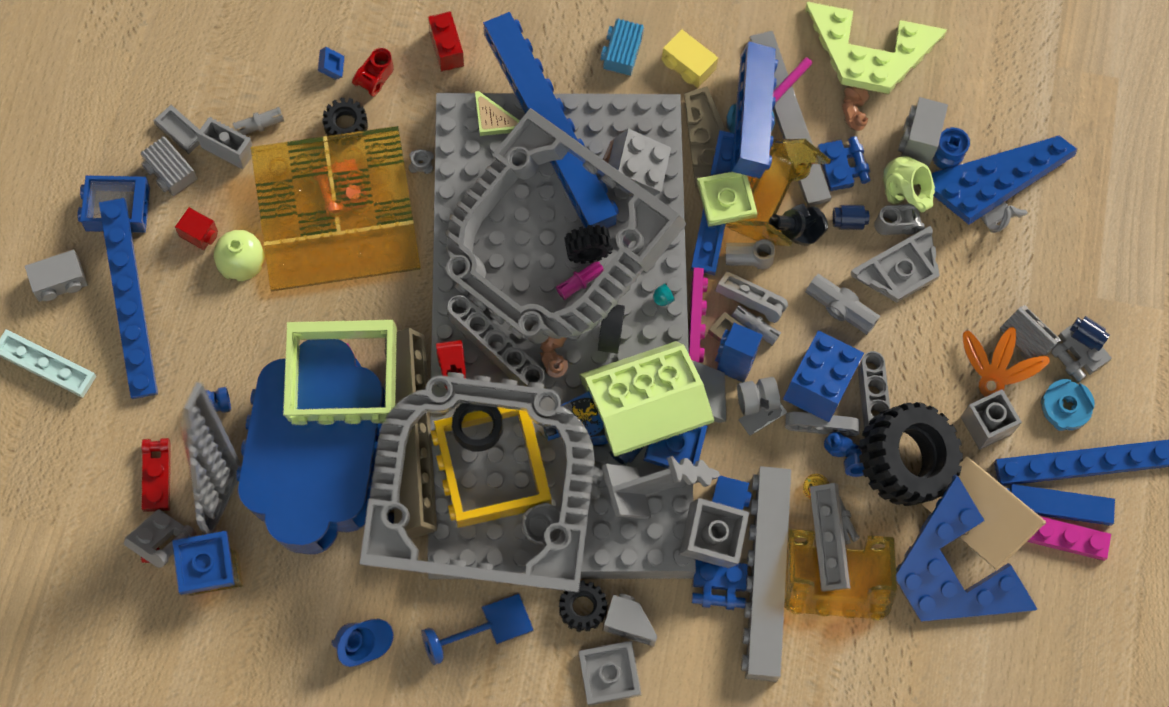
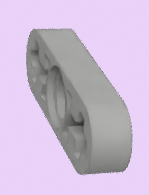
M789 412L786 414L785 428L798 432L828 435L833 432H840L843 436H857L860 432V420L854 417L833 415L830 422H827L811 413Z

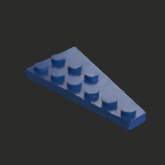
M1059 135L931 173L935 186L933 196L970 225L1076 156L1077 148Z

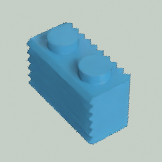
M618 18L614 27L609 26L606 40H610L608 47L603 46L600 60L604 61L603 69L629 76L632 75L643 37L644 25Z

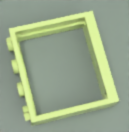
M394 321L287 322L284 416L294 425H306L307 421H318L319 424L330 425L334 424V421L345 420L347 424H359L361 420H371L373 423L382 424L395 406L397 327ZM387 338L385 408L297 409L300 340Z

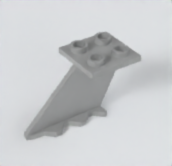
M673 456L667 458L669 469L641 478L637 467L612 464L602 466L604 481L608 486L611 506L616 516L644 519L651 517L645 494L684 485H693L698 482L703 487H707L711 484V480L720 477L719 471L709 468L703 460H698L693 465L688 458H684L679 464Z

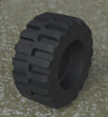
M911 402L884 410L879 415L874 416L869 421V425L865 426L862 432L864 439H861L859 443V449H862L859 461L863 463L864 470L862 472L864 477L869 478L870 482L868 484L873 490H878V495L884 500L890 499L889 501L896 505L912 506L942 497L953 480L951 478L954 475L960 476L962 466H959V463L963 461V452H960L959 448L962 444L960 438L957 439L955 435L957 430L954 425H949L947 422L949 419L943 413L938 414V410L931 405L926 407L924 403L920 402L913 404ZM903 432L915 440L921 451L922 467L918 476L912 474L902 462L899 443Z

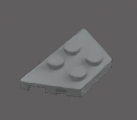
M929 226L852 269L850 275L896 303L936 281L940 274L935 260L937 255L936 249L933 247L932 227Z

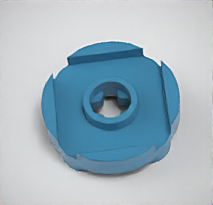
M1070 379L1054 382L1041 398L1044 416L1059 431L1076 430L1083 427L1090 420L1095 405L1090 390L1081 383L1071 382L1072 380ZM1064 399L1067 402H1073L1074 405L1071 407V410L1063 407Z

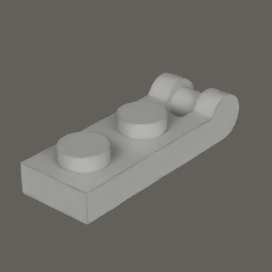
M728 271L719 281L716 292L766 315V318L773 323L779 321L782 313L788 307V302L785 298Z

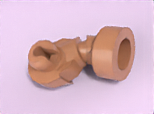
M847 86L844 90V104H842L845 114L844 120L852 130L860 131L867 125L868 118L865 113L859 111L858 107H861L869 99V94L866 89Z
M549 337L545 342L541 343L540 349L543 350L540 353L541 360L546 368L545 372L550 377H561L567 372V359H564L562 355L557 354L555 351L556 348L563 347L567 337L561 339Z

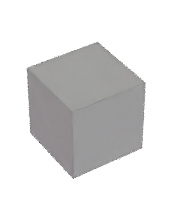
M1003 389L968 405L961 415V419L979 450L1012 435L1022 423Z

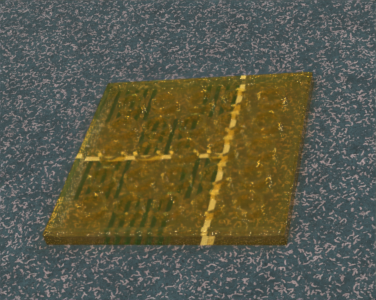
M398 126L251 147L271 292L421 269Z

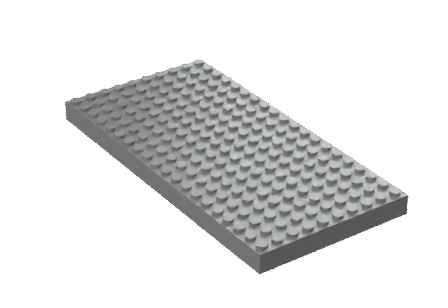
M436 93L431 378L442 376L441 367H439L436 343L462 340L466 379L474 380L475 376H485L491 378L490 382L501 383L502 379H511L451 323L447 308L448 301L452 297L457 295L464 296L454 288L457 283L446 272V264L450 259L446 250V229H448L449 218L455 211L458 202L466 196V192L475 185L476 180L493 163L495 158L492 154L510 134L480 136L475 93ZM482 93L518 120H521L525 115L514 93ZM554 94L556 99H561L565 110L563 113L566 118L572 120L577 139L581 138L585 147L601 159L604 158L610 141L628 128L671 147L662 192L655 197L679 213L684 219L681 94ZM550 162L538 165V170L532 178L527 180L519 178L483 220L475 234L473 253L485 266V279L520 306L538 304L550 313L570 307L581 298L597 279L595 278L586 284V289H580L566 300L560 297L555 288L573 276V272L577 271L579 273L592 263H589V261H586L585 264H581V262L574 263V261H569L567 257L564 237H566L567 233H572L571 230L573 229L579 230V227H582L583 224ZM596 173L598 179L601 180L603 176H601L599 173ZM606 185L608 190L607 196L610 201H615L619 214H617L616 225L607 228L609 229L613 250L611 254H608L607 258L602 257V260L598 261L604 269L620 250L616 239L619 232L629 225L628 202L632 199L631 196L616 187L612 189L608 185ZM685 227L648 272L643 270L636 282H633L627 293L618 301L617 305L625 306L618 354L598 351L601 322H599L595 328L579 336L567 337L563 347L555 349L556 353L562 355L568 362L567 372L561 377H550L545 372L546 368L540 355L543 352L540 349L541 343L534 344L524 336L518 339L508 330L509 324L504 321L501 325L490 316L492 313L490 309L486 307L483 311L477 305L475 306L543 369L545 375L544 389L555 391L559 395L562 405L586 393L579 374L675 341L684 344L689 354ZM632 241L628 248L633 247L637 241ZM465 268L460 271L459 275L465 271ZM665 283L671 290L675 301L669 305L660 306L654 302L653 294L657 287ZM471 294L466 296L471 302L474 299ZM458 307L454 309L453 312L456 314H462L466 310L464 308ZM538 323L532 326L531 332L538 327ZM480 324L471 327L474 331H481L484 328ZM494 341L489 346L496 349L501 347L502 343ZM515 358L508 361V364L512 366H517L521 363L520 360ZM529 376L526 380L529 383H536L539 381V378ZM438 384L433 388V395L443 397L448 390L444 387V384ZM547 397L543 398L539 405L544 411H550L555 407V402ZM459 403L453 410L447 413L430 412L431 431L435 430L434 421L452 417L456 408L462 403ZM518 416L502 419V435L499 441L492 448L483 452H472L464 449L456 442L452 431L445 432L463 512L537 495ZM493 421L465 427L462 430L471 439H483L491 433ZM533 422L552 498V505L561 512L567 467L565 445L561 437L547 441L543 426ZM432 442L437 531L428 534V562L450 564V559L466 561V567L477 568V563L493 564V570L525 574L527 563L547 546L546 544L537 545L528 541L522 532L521 523L525 513L458 528L456 520L451 521L448 511V505H452L451 497L444 494L442 480L446 479L445 471H439L436 455L441 454L439 445L433 446ZM609 443L593 446L594 467L603 470L602 466L605 464L621 465L609 454L611 451ZM647 446L641 450L631 463L628 462L626 465L637 467L640 478L667 469L643 461ZM603 476V481L599 483L601 488L600 498L590 499L580 579H693L696 572L695 559L679 555L689 506L693 502V485H684L645 494L651 517L648 519L618 517L611 506L609 489ZM562 532L560 537L552 543L556 545L562 544L566 539L565 533ZM428 573L429 579H470Z

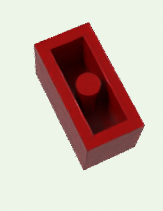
M451 11L428 16L429 33L441 72L463 67V49Z

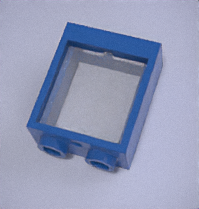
M85 176V185L82 184L80 188V196L83 199L82 207L78 208V221L82 223L85 231L104 232L99 202L125 198L131 232L146 233L150 185L146 177Z

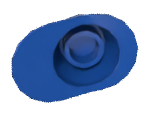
M371 619L361 623L345 624L339 629L331 643L336 648L339 661L345 666L352 667L383 656L393 642L394 633L392 626L387 621Z

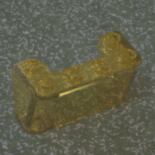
M788 530L784 602L786 610L793 614L806 613L819 616L832 615L844 616L845 618H870L876 621L882 620L890 614L897 593L894 537L868 535L864 550L846 549L850 589L823 592L821 589L817 547H813L815 531ZM795 538H805V539H807V540L804 541V542H796V541H794ZM875 544L885 545L883 548H874L872 546Z

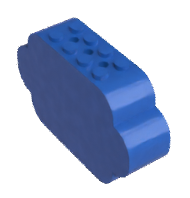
M339 339L306 340L299 346L297 409L385 408V389L382 387L379 378L371 370L361 367L353 351L345 342ZM278 359L270 362L262 369L257 379L256 389H252L250 403L253 407L251 414H248L246 419L247 440H243L241 446V455L244 457L242 466H238L236 479L239 481L238 493L242 503L255 516L266 523L269 533L287 550L300 554H319L331 547L337 538L338 532H353L365 525L368 501L371 495L378 438L382 424L373 423L371 420H361L359 424H347L345 420L334 421V424L330 425L319 424L318 421H307L306 425L292 424L284 416L286 359Z

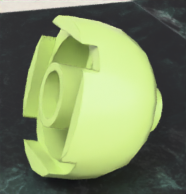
M233 230L225 233L218 239L214 246L213 258L218 271L225 278L245 281L253 278L261 271L265 260V253L261 242L252 233L245 230Z

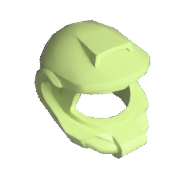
M909 156L897 157L890 161L883 173L887 200L891 204H898L906 198L920 212L932 208L935 186L928 166ZM920 184L921 192L917 197L913 185Z

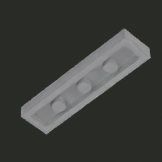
M831 483L810 487L821 589L823 592L850 589L838 484Z

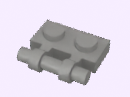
M1069 326L1058 335L1063 343H1058L1051 353L1055 358L1058 357L1066 366V372L1070 376L1073 375L1080 382L1086 377L1085 373L1081 370L1083 367L1091 375L1107 364L1112 358L1103 347L1100 351L1094 348L1091 350L1072 338L1073 332L1070 330L1071 326ZM1070 350L1078 361H1074L1067 351Z

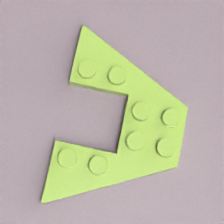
M807 2L805 11L809 12L814 22L813 27L815 31L820 35L819 40L824 50H827L831 57L830 63L833 69L837 71L840 83L889 94L895 88V85L905 78L911 68H915L923 60L924 55L928 54L933 46L940 39L944 38L946 29L900 20L897 29L895 51L892 53L848 44L853 17L852 10Z

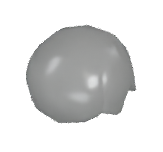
M548 503L529 508L521 521L522 532L528 541L537 545H545V531L549 525L559 523L560 510ZM560 529L553 530L550 533L551 542L556 541L563 531Z

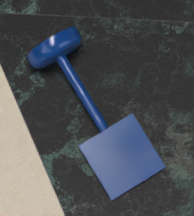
M516 594L483 606L482 610L487 623L439 640L432 628L421 630L424 647L431 663L437 665L443 661L442 646L487 629L491 630L496 645L534 631L520 595Z

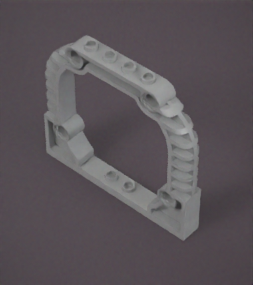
M530 108L492 154L495 158L493 163L485 169L486 171L476 180L475 185L466 192V196L458 202L455 211L451 214L448 229H446V250L450 258L446 264V272L457 283L454 286L455 289L465 297L471 294L474 297L472 302L483 311L486 307L492 311L490 316L502 325L504 321L509 324L508 330L518 339L524 336L530 342L540 344L549 337L554 339L576 337L595 328L599 322L608 316V313L618 304L620 298L627 293L633 282H636L642 271L648 272L686 226V222L679 213ZM567 152H569L584 163L582 166L593 175L597 172L603 176L601 180L612 189L614 186H617L632 197L628 202L629 225L621 230L617 236L616 243L620 250L586 293L570 307L550 313L538 304L520 306L485 279V266L473 253L475 234L483 220L519 178L522 180L532 178L538 170V165L554 160H562ZM632 241H637L633 247L628 248ZM465 268V271L459 275L460 271ZM538 323V327L531 332L532 326Z
M448 372V376H435L427 382L426 389L416 391L397 403L385 418L378 438L360 564L579 592L594 471V450L586 428L572 412L561 406L559 395L555 391L544 389V384L530 382L527 387L517 385L518 381L502 379L501 383L490 382V377L475 376L474 380L464 379V374ZM438 384L447 386L448 391L443 397L433 395V388ZM549 397L553 399L555 407L550 411L541 409L539 404L543 398ZM459 403L527 411L530 419L537 425L555 428L558 431L566 447L567 461L559 523H553L546 529L544 540L547 546L527 563L525 574L493 570V564L477 563V568L466 567V561L450 559V564L418 561L419 549L413 544L405 530L410 514L408 509L399 503L406 444L412 427L426 412L447 413L453 410ZM393 509H400L403 515L402 520L397 524H392L388 519V514ZM560 529L565 533L566 539L562 544L556 545L551 542L550 533L553 530Z

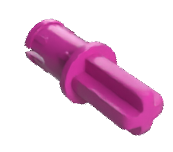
M598 261L593 262L579 273L577 271L573 272V276L555 288L560 297L566 300L580 289H586V284L597 278L604 271V268Z

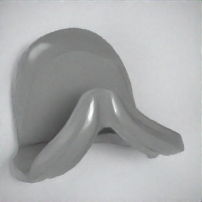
M1003 202L983 215L981 219L991 233H997L1007 227L1010 218H1022L1028 212L1011 205L1008 206L1006 202Z

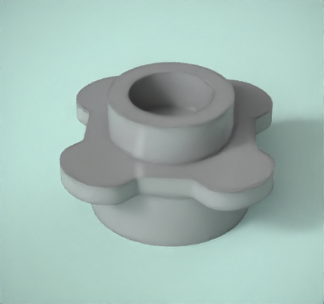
M420 149L410 153L411 164L409 165V171L411 173L418 171L429 174L433 171L431 160H433L434 155L431 151Z

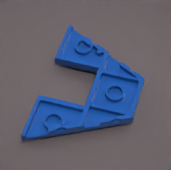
M954 475L942 498L937 501L936 508L932 514H929L921 527L920 534L912 547L910 546L905 553L904 560L894 571L892 576L921 621L1036 611V605L1009 563L968 589L964 590L940 549L985 520L960 478Z

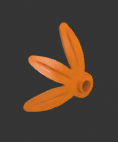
M1008 328L1001 336L994 350L991 364H989L984 348L974 334L970 331L963 333L966 355L973 368L982 377L979 382V390L985 397L1002 389L1004 391L1005 385L1017 383L1034 376L1049 364V357L1038 356L1029 358L1006 370L1016 343L1015 328ZM989 381L996 383L995 390L990 391L987 388Z

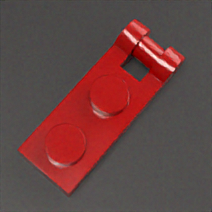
M161 438L160 441L142 439L141 509L143 512H153L158 509L170 511L171 444L169 438ZM161 451V458H152V452Z

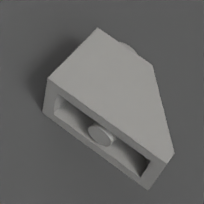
M626 594L613 595L603 631L654 647L657 635L640 603L635 602V598Z

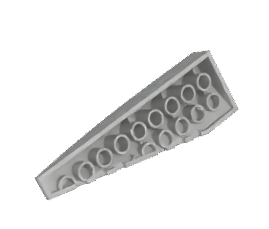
M197 382L184 407L181 429L193 487L197 525L203 535L214 533L238 483L236 479L238 466L242 465L203 384Z

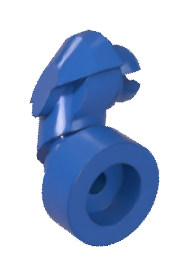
M840 432L829 434L824 441L825 450L834 457H848L844 460L845 473L848 476H864L862 472L864 466L859 461V455L862 454L861 449H858L859 446Z

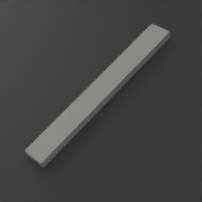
M769 31L752 35L749 38L750 42L776 49L775 59H778L777 69L774 73V78H777L776 89L788 76L774 33ZM791 86L775 103L773 109L807 207L830 202L831 195L793 87Z

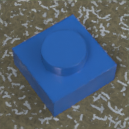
M328 47L320 49L318 71L335 80L342 78L344 55Z

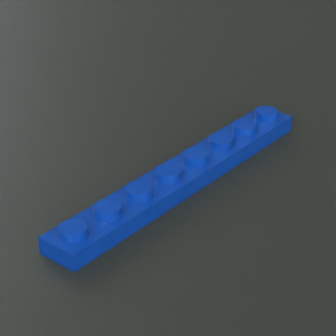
M125 198L99 202L130 397L138 399L158 395L127 203Z
M1169 440L996 459L994 465L997 480L1003 486L1169 467Z

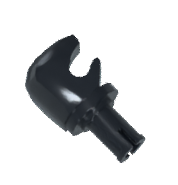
M804 204L787 210L783 215L773 214V217H770L768 221L771 230H780L790 241L805 246L814 244L828 230V221L824 213L818 207L806 208Z

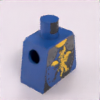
M589 391L561 405L582 422L593 446L608 443L604 424ZM543 427L547 441L560 437L555 428Z

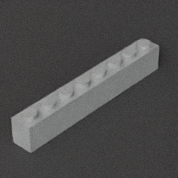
M760 466L757 475L753 474L752 490H756V500H751L750 515H755L754 525L750 524L749 540L753 541V550L748 551L747 566H752L751 576H747L746 592H750V602L745 603L744 618H749L748 628L743 630V644H747V655L743 654L741 660V671H746L745 679L777 682L781 677L791 469Z

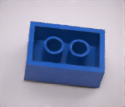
M818 330L792 378L783 400L830 422L864 352Z

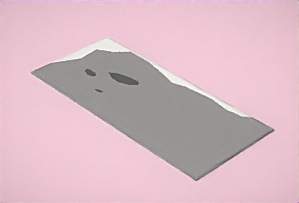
M780 403V409L767 412L760 409L758 413L743 416L738 420L749 436L786 414L787 411Z

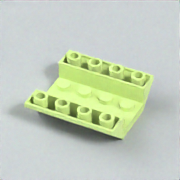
M677 341L579 374L585 391L590 392L602 419L605 436L614 457L714 423V417L703 382L684 344Z

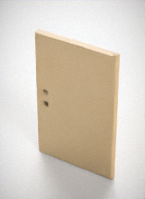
M967 456L959 464V466H962L958 477L985 521L959 538L995 570H998L1046 524V521ZM942 497L920 504L932 514L936 508L937 501Z

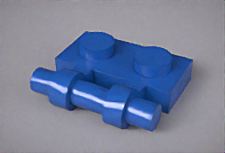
M857 136L848 139L849 148H844L842 140L818 144L817 151L830 192L853 187L855 183L853 178L860 177L862 184L871 181L869 176L870 168L868 163H865L863 157L864 149L862 144H859ZM848 158H854L855 167L850 168Z
M695 559L696 572L693 577L692 587L703 588V594L692 593V603L702 604V607L707 608L714 605L724 606L728 610H734V608L745 609L746 598L735 597V591H746L748 564L739 563L731 568H725ZM712 589L727 590L726 596L712 595L711 591Z

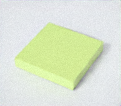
M728 172L697 178V185L708 227L757 217V210L747 175Z

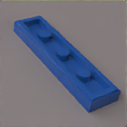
M1016 484L1010 486V492L1039 516L1109 526L1114 524V498Z

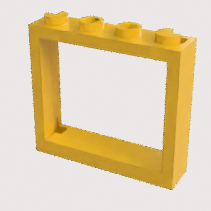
M498 408L502 419L514 416L519 418L537 495L464 512L445 432L452 431V417L434 421L435 430L430 431L433 446L439 445L441 454L436 455L439 471H445L446 479L442 480L444 494L451 497L452 505H448V511L451 521L456 520L458 528L526 513L529 508L543 503L552 505V498L533 422L527 411ZM483 411L468 413L463 418L462 428L492 422V419Z

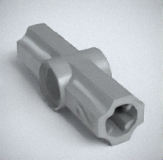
M820 274L814 277L806 289L805 293L826 306L831 316L840 321L846 320L866 335L870 333L880 318L877 313L860 303L859 298L854 292L847 288L840 289Z

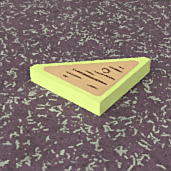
M475 91L480 136L510 133L520 120L481 92Z

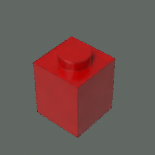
M190 207L175 226L180 238L203 251L208 245L214 243L218 235L215 222Z

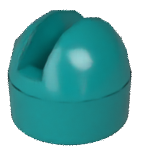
M665 283L654 291L653 299L657 305L666 306L675 301L671 290Z

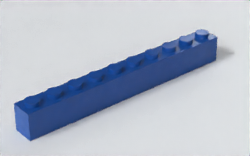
M508 12L483 22L484 36L524 113L526 114L530 108L585 146L581 138L577 139L572 120L570 118L567 119L563 112L565 110L561 99L555 98L551 80L549 78L545 79L540 60L534 58L532 54L533 48L529 39H524L519 20H514L511 13ZM567 152L562 160L550 161L584 228H587V225H592V227L600 225V227L605 226L607 229L616 225L617 214H619L618 207L614 200H609L607 186L602 180L598 179L596 174L593 175L582 166L584 163L569 152Z

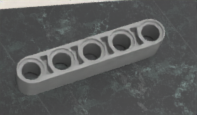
M457 295L448 301V316L451 323L511 380L518 381L517 385L528 387L527 377L536 376L539 378V381L536 383L544 384L545 375L543 369L468 298ZM458 307L464 308L466 310L462 314H456L453 312L454 309ZM476 324L484 327L481 331L471 329ZM494 341L502 343V346L496 349L489 345ZM515 358L520 360L521 363L517 366H512L508 364V361Z
M875 351L867 352L858 366L864 428L869 425V421L874 417L871 411L882 412L890 409L885 360L880 353ZM866 363H873L877 369H869ZM868 387H876L879 390V394H873Z

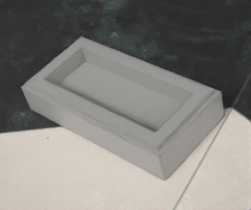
M172 105L153 120L159 129L188 154L200 145L199 139H197V133L200 129Z

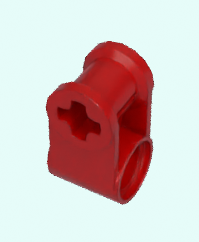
M385 48L375 49L354 74L352 84L369 91L370 96H376L394 71L391 53ZM380 61H386V62H387V63L384 64V65H378V64H377V63H379Z
M462 340L436 343L439 367H441L442 376H448V372L464 374V379H466Z

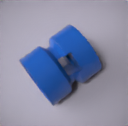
M955 127L942 131L938 148L932 159L934 164L942 170L960 165L970 147L968 134L964 130Z

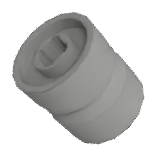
M774 377L759 379L757 384L753 381L737 384L738 401L744 416L756 414L760 409H763L765 412L780 409V395Z

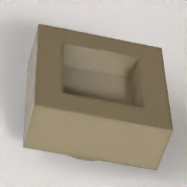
M724 311L709 329L708 333L720 342L725 330H731L734 323L743 325Z

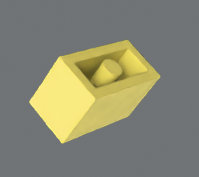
M682 29L663 48L662 53L664 64L669 69H674L678 72L684 81L693 84L697 88L717 68L718 57Z

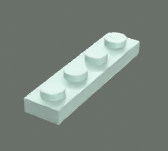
M7 329L0 338L1 358L82 398L97 377L95 373Z

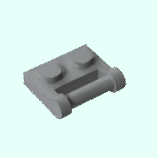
M158 509L125 537L124 545L154 566L162 568L168 563V558L174 554L173 543L171 541L162 550L156 551V549L172 535L176 536L173 540L194 537L196 532L191 526H183Z

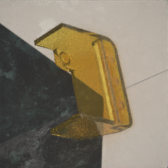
M773 139L769 155L772 156L770 169L765 170L760 179L748 176L757 210V217L726 223L725 226L756 241L766 239L776 246H791L793 242L783 235L780 230L768 223L769 218L773 217V214H777L792 181L805 179L809 175L813 164H829L831 159L806 139Z

